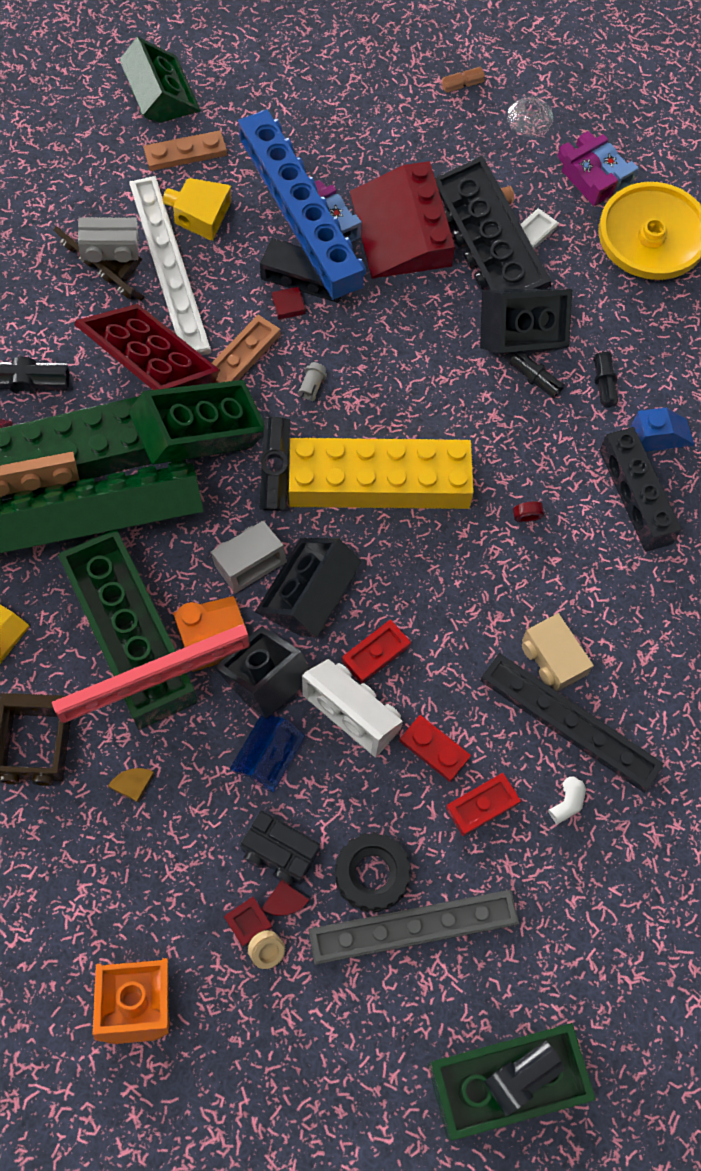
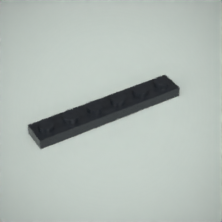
M500 653L481 677L480 681L643 793L649 789L664 765L663 762Z

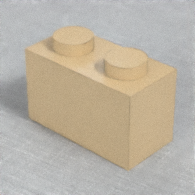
M559 613L527 629L524 634L522 649L525 655L530 660L535 659L540 667L539 675L542 681L548 686H552L557 692L587 676L594 666Z

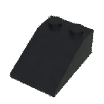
M573 289L482 290L480 349L506 353L569 347Z

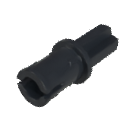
M606 351L599 352L593 357L596 368L594 382L599 388L601 404L605 408L616 406L618 403L615 384L618 377L613 370L612 354Z

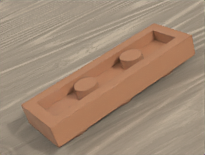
M221 130L143 146L149 171L227 156V149Z
M257 315L212 362L213 365L220 369L215 383L239 380L281 336L280 328Z
M68 452L1 465L0 497L7 494L27 490L32 491L42 487L78 481L79 475L74 453Z

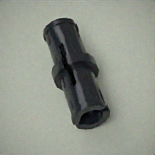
M517 351L518 357L514 355L511 358L509 365L528 378L527 382L531 385L536 384L552 399L558 395L556 394L557 391L560 393L564 389L565 384L547 372L545 365L542 363L537 364L523 351Z

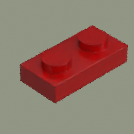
M390 619L343 655L341 661L362 684L407 650L411 642Z
M421 715L417 717L399 739V742L449 782L453 780L471 757L468 752Z
M501 773L447 804L445 808L464 837L517 806L521 800L504 773Z

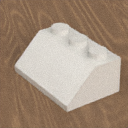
M327 659L307 670L302 675L303 696L376 758L401 730L403 721L400 719V713L391 705L386 704L384 706L375 698V692L366 684L362 683L359 685L351 678L352 674L340 663L335 665L331 660Z

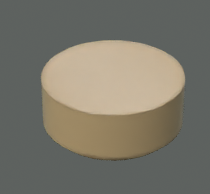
M262 931L256 934L248 945L249 957L261 969H270L276 966L285 954L283 941L273 931Z

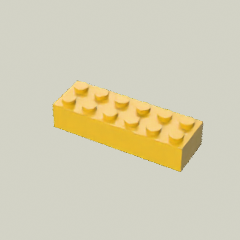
M290 438L289 507L470 509L473 497L471 440Z

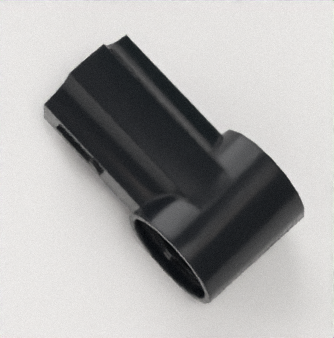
M544 1041L515 1063L509 1062L494 1072L484 1082L505 1116L531 1100L534 1097L533 1093L552 1081L565 1069L555 1050L547 1041Z

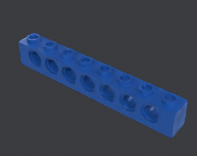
M268 109L239 119V137L242 145L332 300L363 288L366 268L362 259L356 258L350 239L348 237L344 238L338 219L332 217L329 213L326 199L323 196L320 197L317 193L314 179L307 176L302 159L295 156L292 143L289 138L283 136L278 119H273Z

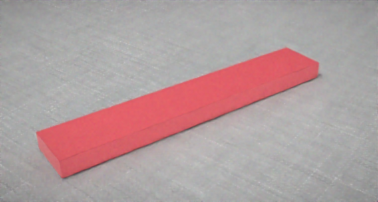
M244 624L55 700L52 702L53 708L62 723L68 722L248 648V633Z

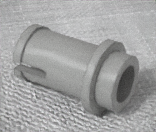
M312 362L305 368L304 372L306 375L298 391V396L300 397L304 393V399L315 401L320 384L326 379L327 374L326 368L322 364Z

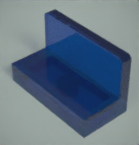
M261 715L232 763L230 770L235 774L249 777L265 790L274 793L305 735L285 718L269 716L266 719Z

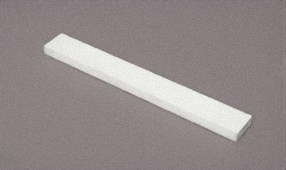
M156 176L130 181V188L175 334L201 355L210 354L211 348L166 207L163 204Z

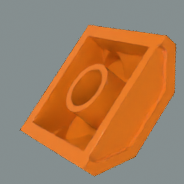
M234 596L203 604L186 603L177 612L173 613L184 648L244 624ZM225 657L194 669L192 672L216 665Z
M162 958V960L110 965L96 964L93 1015L94 1040L109 1044L154 1041L169 1034L168 958Z

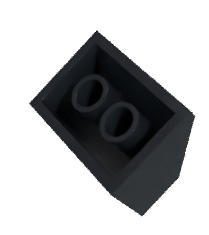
M300 538L255 613L299 636L317 638L319 633L325 628L326 621L333 609L339 604L349 582L355 577L362 561L340 538Z

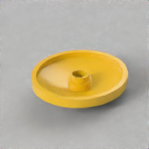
M641 182L621 189L606 203L599 222V239L606 255L622 270L645 279L663 280L687 273L701 260V204L686 191L666 183Z

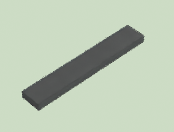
M506 890L310 928L308 931L314 965L517 926L519 921L512 891Z

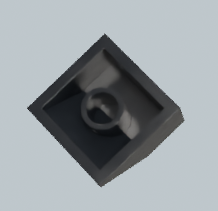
M261 626L248 637V648L226 656L215 668L249 707L267 719L302 688V675L310 668L299 649Z

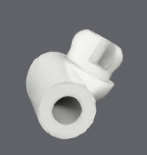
M568 777L564 780L563 787L566 792L564 801L548 810L557 825L580 812L583 807L586 788L583 781L578 780L576 777Z

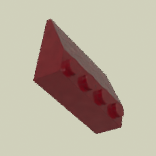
M430 161L402 165L350 191L354 212L362 222L361 239L372 279L452 267L455 245Z
M139 304L75 321L77 328L152 390L215 383L219 375L220 369Z

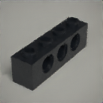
M631 427L606 434L599 451L644 551L647 552L672 545L682 529L635 428Z

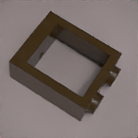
M1 693L0 783L17 785L20 780H32V783L35 785L52 786L53 781H63L71 720L62 723L60 719L58 721L52 768L7 766L14 715L58 717L52 702L65 696Z

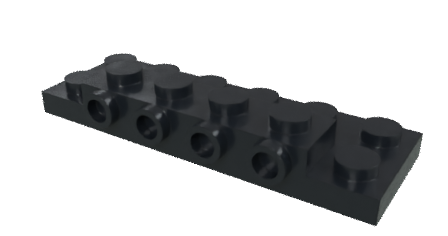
M483 155L435 177L440 197L445 205L446 210L444 211L448 225H453L456 230L453 232V236L458 247L464 245L466 249L464 257L469 268L475 266L477 270L475 278L480 289L485 287L487 290L547 289L551 287V280Z

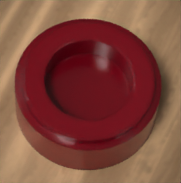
M532 501L516 505L513 508L514 520L520 523L541 519L544 516L543 503Z

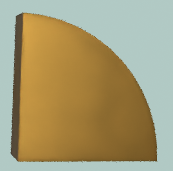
M144 768L129 769L117 775L109 783L108 787L139 803L155 773Z

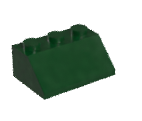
M137 36L119 60L124 69V75L132 88V93L136 97L141 114L148 120L153 119L161 123L200 112V107L177 56Z

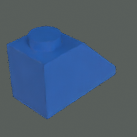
M667 407L638 411L631 427L635 428L645 452L694 446L687 419Z

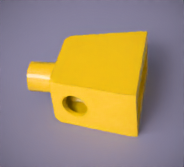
M189 178L180 192L167 188L164 192L163 204L173 207L176 225L213 241L231 204V186Z

